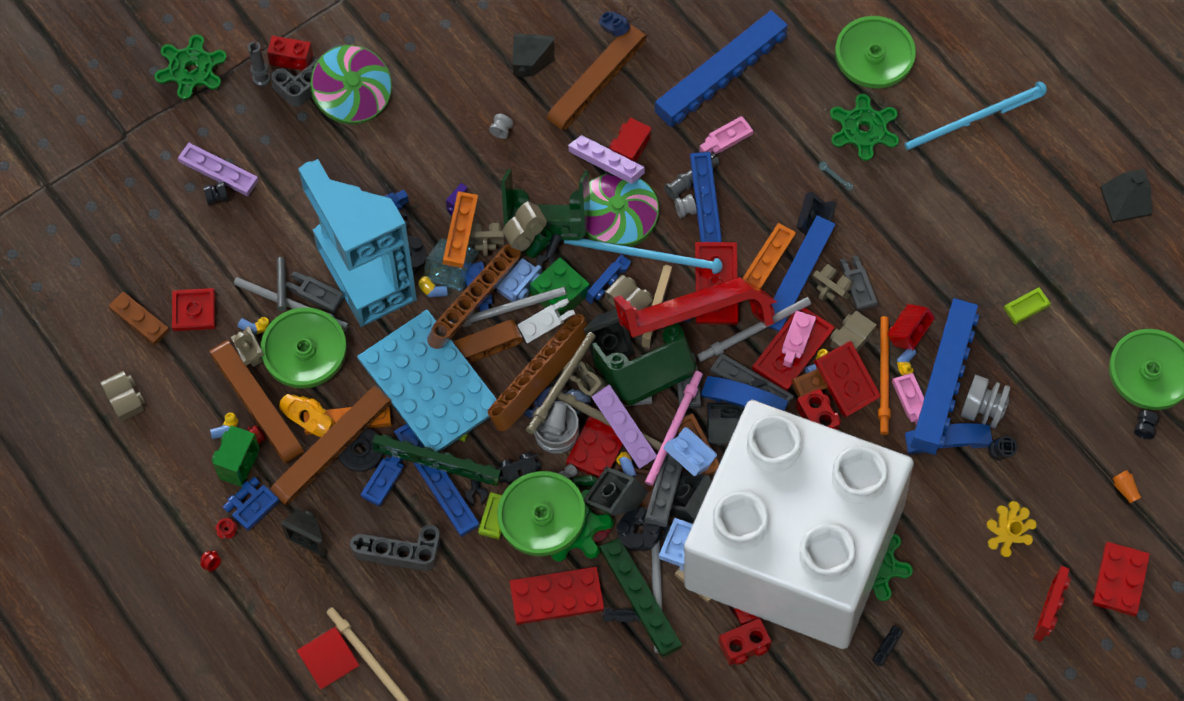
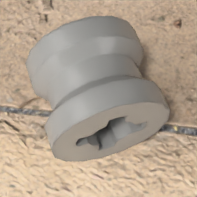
M496 114L493 119L494 124H491L489 127V132L497 138L505 139L509 135L508 130L512 128L513 121L506 115Z
M691 194L683 199L676 198L674 200L676 211L680 218H684L687 214L694 215L697 213L696 204Z

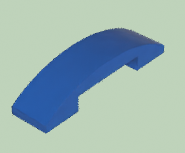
M707 376L700 395L720 403L724 401L743 408L751 400L782 411L786 410L788 404L787 400L759 388L712 376Z
M973 423L949 424L948 429H943L942 435L946 436L942 448L961 446L983 448L988 447L990 442L993 441L990 425ZM915 430L906 432L905 439L908 454L926 453L910 448Z

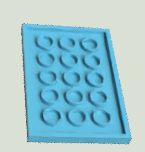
M425 310L357 357L379 388L392 400L391 404L421 444L439 453L489 419L488 409L497 399L451 339L440 349H434L428 344L427 337L436 320L428 310Z

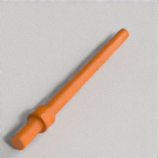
M887 316L880 318L881 397L878 419H880L881 435L889 434V419H891V409L889 408V337L887 335V332H889V317Z

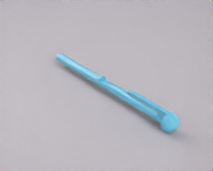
M1036 82L1034 88L906 142L904 146L908 151L963 126H969L970 122L982 119L1000 110L1001 113H1005L1044 96L1047 92V87L1043 82Z
M588 239L577 241L564 240V244L712 269L713 274H718L723 267L721 260L715 258L713 262Z

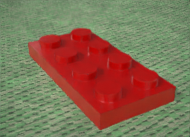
M695 242L696 259L714 262V259L718 258L723 264L722 270L718 274H713L712 269L695 267V292L737 278V242ZM738 303L696 316V324L737 325Z
M806 308L801 309L800 312L815 316L816 320L800 359L795 357L791 368L783 365L786 354L782 353V347L795 315L794 313L752 366L753 371L787 392L793 385L791 379L801 375L805 367L811 362L835 329L833 325Z
M597 567L509 581L516 625L602 612L604 610Z

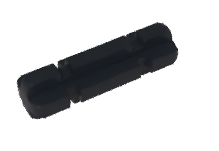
M605 608L603 610V620L607 622H612V620H616V622H633V620L641 622L634 609L616 608V610H613V608Z
M895 625L892 626L888 633L889 635L885 637L878 648V652L873 656V663L883 666L887 659L886 657L889 656L903 633L901 628Z

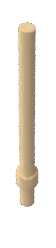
M333 607L330 608L326 613L336 624L338 632L341 635L344 634L397 701H409L350 629L351 625L346 619L343 620Z

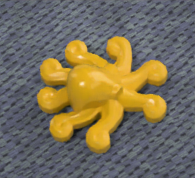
M1016 501L1009 503V513L1008 508L1001 505L997 508V513L999 514L998 527L997 522L993 519L987 522V528L998 535L989 539L988 547L990 549H997L998 543L1004 542L1000 549V554L1004 557L1011 555L1012 552L1009 548L1013 542L1031 545L1033 541L1032 536L1021 534L1025 533L1028 529H1035L1037 525L1035 520L1027 519L1030 514L1029 510L1024 507L1020 509V505Z

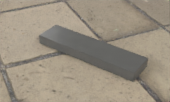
M723 353L720 354L710 369V372L719 378L752 386L751 381L756 379L767 382V385L759 387V389L764 391L770 390V393L787 400V407L794 398V395Z
M667 453L658 473L645 517V523L667 527L683 466L669 453Z

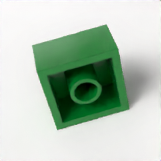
M559 258L530 283V294L534 296L565 286L567 295L540 302L543 307L547 308L567 298L569 303L558 309L560 316H562L565 312L573 310L586 298L590 284L564 260Z
M230 425L228 432L225 431L222 435V444L219 451L216 450L214 452L212 462L220 480L242 487L259 454L260 448L254 433Z

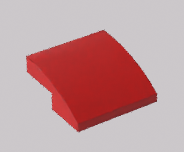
M336 627L296 650L320 690L359 666Z

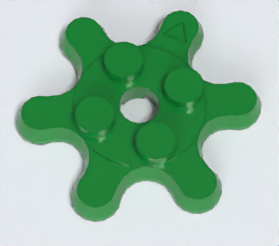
M199 34L192 35L188 46L184 49H177L171 44H166L161 48V54L169 60V65L167 68L155 73V80L160 84L169 82L179 84L177 94L182 100L190 99L192 90L196 86L202 87L205 85L211 90H217L221 85V80L212 73V69L226 61V53L223 50H216L211 53L205 52L202 48L204 38ZM189 65H195L197 67L190 72L186 70V68Z
M859 94L856 97V107L851 111L844 110L841 107H834L830 111L831 118L842 125V130L835 133L831 138L833 146L840 148L846 144H853L859 150L858 155L862 161H868L873 157L874 145L882 144L888 148H894L899 143L898 136L889 132L886 127L887 123L896 119V109L886 107L881 111H876L870 106L871 100L866 94ZM859 126H868V132L859 130Z
M590 490L581 492L583 499ZM585 504L586 518L580 535L569 547L551 555L552 559L561 562L565 560L568 552L574 548L582 550L587 558H596L600 553V548L595 543L593 537L598 531H606V529L612 528L614 525L613 518L609 515H595L592 513L591 506Z
M896 534L892 536L872 587L876 598L880 601H887L891 597L892 592L888 585L891 578L906 579L913 573L910 564L899 562L894 557V551L901 545V539Z

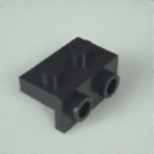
M806 193L796 228L806 236L816 216L831 222L836 202H824L815 193Z

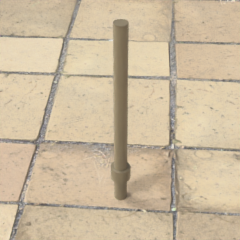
M588 332L541 407L535 410L533 419L526 428L528 433L534 434L539 424L547 418L548 410L595 339L594 333Z
M560 392L557 396V400L567 403L571 407L611 426L602 412L576 400L575 396L569 393L566 395L563 392ZM643 434L649 445L659 451L662 443Z

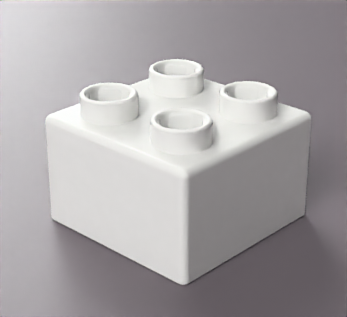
M755 400L748 401L684 544V585L686 589L835 647L846 649L850 645L904 509L914 464L912 458Z

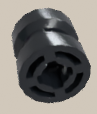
M224 181L217 182L214 186H203L208 206L214 205L218 201H228Z
M1140 411L1137 417L1138 424L1134 428V434L1142 439H1154L1156 435L1155 426L1159 424L1160 416L1151 411Z
M1010 436L995 439L988 446L989 455L997 461L1009 458L1017 451V443Z

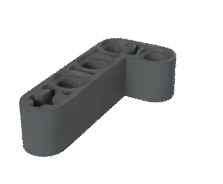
M336 44V45L332 46L329 50H331V49H333V48H336V47H339V46H343V45H342V44ZM321 56L296 77L285 69H277L273 72L272 80L275 91L290 105L301 106L312 97L311 84L308 81H311L313 69Z
M426 525L420 530L417 543L358 534L351 539L350 547L353 556L359 560L429 571L435 567L437 561L440 534L438 528L434 525ZM429 534L436 536L431 541L425 540V537ZM380 548L388 549L384 554L377 553ZM403 551L410 553L405 558L398 556ZM423 555L431 556L429 561L420 560Z

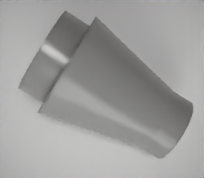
M554 404L544 424V432L554 436H561L562 432L565 431L566 405Z

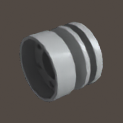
M975 374L960 416L974 421L978 413L983 414V425L986 424L988 416L992 417L990 427L995 429L1006 411L1010 387L1005 385L1000 394L998 393L1000 383L997 382L993 389L989 390V379Z
M554 401L548 410V416L555 403L566 405L565 431L562 432L561 436H554L544 432L546 418L544 422L539 424L534 434L537 444L544 451L551 454H562L574 447L579 437V420L576 411L569 404L562 401Z

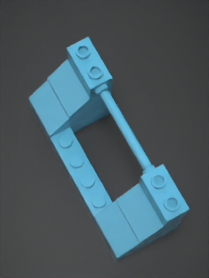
M318 159L313 162H306L302 167L298 168L303 190L320 221V224L312 229L316 247L340 291L344 294V298L360 327L416 301L417 297L406 224L392 199L361 191L360 187L330 180Z

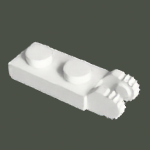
M567 298L550 305L518 324L527 343L548 333L575 315L574 310H569L562 316L558 312V309L569 303Z

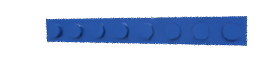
M772 10L655 101V113L670 127L676 123H681L688 113L696 111L705 100H710L715 92L720 88H725L732 78L739 77L744 69L749 65H754L761 55H766L775 44L783 42L787 37L788 25Z
M953 298L910 448L936 455L938 447H943L946 436L942 435L943 429H948L951 420L947 415L948 412H953L956 402L952 397L953 394H958L961 384L957 382L958 377L962 378L965 369L962 361L963 359L967 360L970 351L967 343H972L975 331L971 330L972 325H977L980 315L976 313L978 307L976 304Z

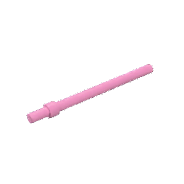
M695 371L690 384H687L685 387L684 397L646 478L645 483L649 486H653L668 453L663 447L668 441L675 438L689 404L698 392L697 387L703 376L699 371Z

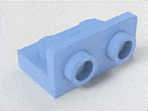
M522 258L497 286V292L511 302L526 298L530 292V283L542 274V267L540 265L534 267Z
M687 427L683 428L678 437L668 441L663 447L694 477L706 471L717 456V453Z
M674 518L659 553V559L678 565L680 571L684 572V544L693 524Z

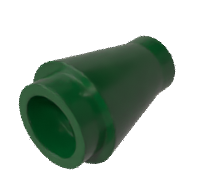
M544 228L538 235L534 236V240L527 248L526 254L531 258H536L551 243L552 234Z

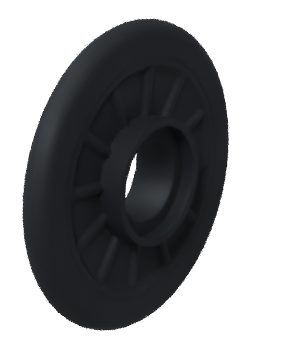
M366 428L338 456L340 462L349 470L357 472L367 471L375 467L383 457V453L373 451L374 436L379 434L370 428ZM362 444L367 448L363 454H357L355 452L356 446Z

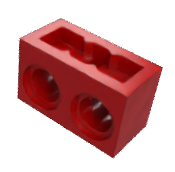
M272 36L267 55L270 65L303 71L311 64L313 51L311 42Z
M821 389L797 398L795 407L802 418L820 424V421H826L830 424L826 427L839 430L840 417L837 412H833L828 396L826 394L823 395ZM816 403L819 405V408H812L809 404Z
M760 618L719 635L718 643L730 666L732 664L741 665L748 661V657L755 654L758 657L767 653L771 640ZM758 636L760 637L761 642L753 643L750 640V637ZM736 644L740 646L741 651L733 652L730 646Z

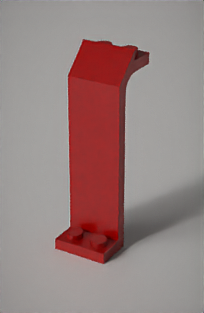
M740 277L638 311L636 307L631 306L630 301H626L621 295L613 298L619 323L630 332L631 337L748 299L752 315L765 326L774 324L772 316H775L771 304L777 302L764 290Z

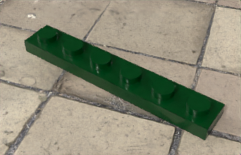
M375 434L373 451L496 487L498 486L500 470H497L494 466L479 465L471 459L462 460L450 453L442 454L435 452L429 447H417L409 441L400 442L393 440L388 435L380 436Z
M617 538L600 546L601 554L661 658L682 648L681 642L620 539Z

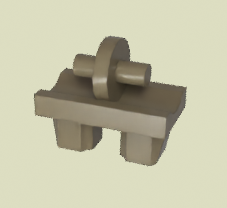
M500 223L489 224V231L482 232L481 224H472L468 247H475V251L483 250L484 256H488V250H496V246H504V233Z
M829 264L821 272L816 270L813 276L826 284L825 287L819 284L816 288L821 292L819 299L825 301L827 298L834 301L836 295L832 293L833 290L845 299H848L850 297L848 291L853 282L843 275L835 284L832 279L838 271Z
M250 326L246 327L243 332L240 331L237 335L231 336L246 366L251 363L254 367L263 362L262 356L264 353Z

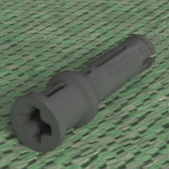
M252 41L248 44L247 48L252 63L250 70L253 75V82L257 86H266L271 80L268 65L263 61L259 42Z
M711 154L712 168H714L720 162L714 154ZM689 170L685 174H679L673 182L664 185V190L669 198L675 200L683 191L691 189L693 183L692 171Z

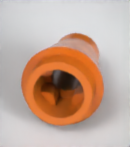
M1128 470L1112 478L1115 482L1113 485L1129 503L1141 498L1133 474H1130Z

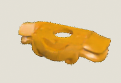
M287 394L280 401V410L288 418L314 435L322 437L334 425L333 419L326 415L327 411L315 399ZM303 410L309 412L310 418L307 422H303L300 418Z

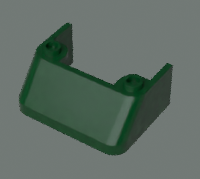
M508 169L501 180L504 227L510 219L515 217L517 210L522 204L527 201L530 202V197L525 190L513 189L512 169ZM584 171L579 181V190L571 194L569 205L535 204L539 206L547 220L544 228L552 234V237L554 234H558L561 236L560 240L577 241L585 236L590 207L589 171Z
M678 323L664 327L662 335L663 341L666 344L631 361L621 353H614L606 357L597 343L592 344L595 366L623 404L634 405L694 375L696 363L685 334Z

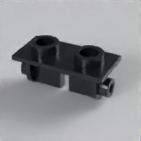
M530 451L519 455V460L512 462L511 459L498 463L499 467L497 470L501 471L500 482L508 483L520 478L517 471L521 469L523 476L532 472H538L541 464L539 460H534V457H537L538 454L532 455Z

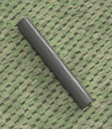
M283 257L277 258L278 311L281 312L286 310L285 258Z

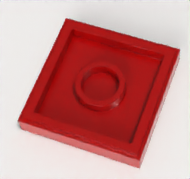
M214 288L172 290L173 331L215 329Z

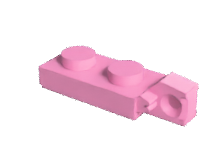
M741 116L710 133L709 137L705 139V143L700 145L699 152L721 153L753 135L754 131Z
M796 310L782 347V353L786 354L784 366L791 368L795 357L800 359L803 355L816 320L815 316Z
M910 373L893 378V386L910 422L915 421V425H917L924 396L914 374Z

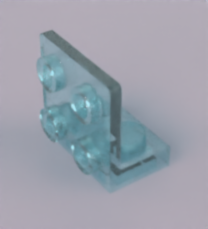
M440 239L426 258L423 277H429L432 282L462 291L465 287L467 271L477 258L479 251H475V249L469 246L467 247L463 268L444 265L442 262L447 239Z

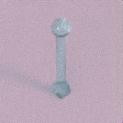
M822 161L819 163L820 170H826L842 183L846 190H852L853 185L844 181L828 168L826 162Z

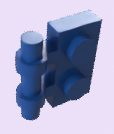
M255 477L249 482L246 481L242 485V489L235 495H231L227 499L228 502L222 506L227 513L236 508L237 510L232 516L247 531L255 526L280 502L279 498L265 485L256 490L255 487L260 482ZM248 494L251 495V497L244 504L240 502Z

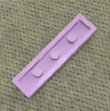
M582 135L568 145L570 153L631 184L645 173L643 166Z
M191 143L187 144L178 157L180 163L218 182L224 181V185L246 196H249L259 181L257 176Z
M607 385L591 396L639 469L656 458L657 455L610 385Z

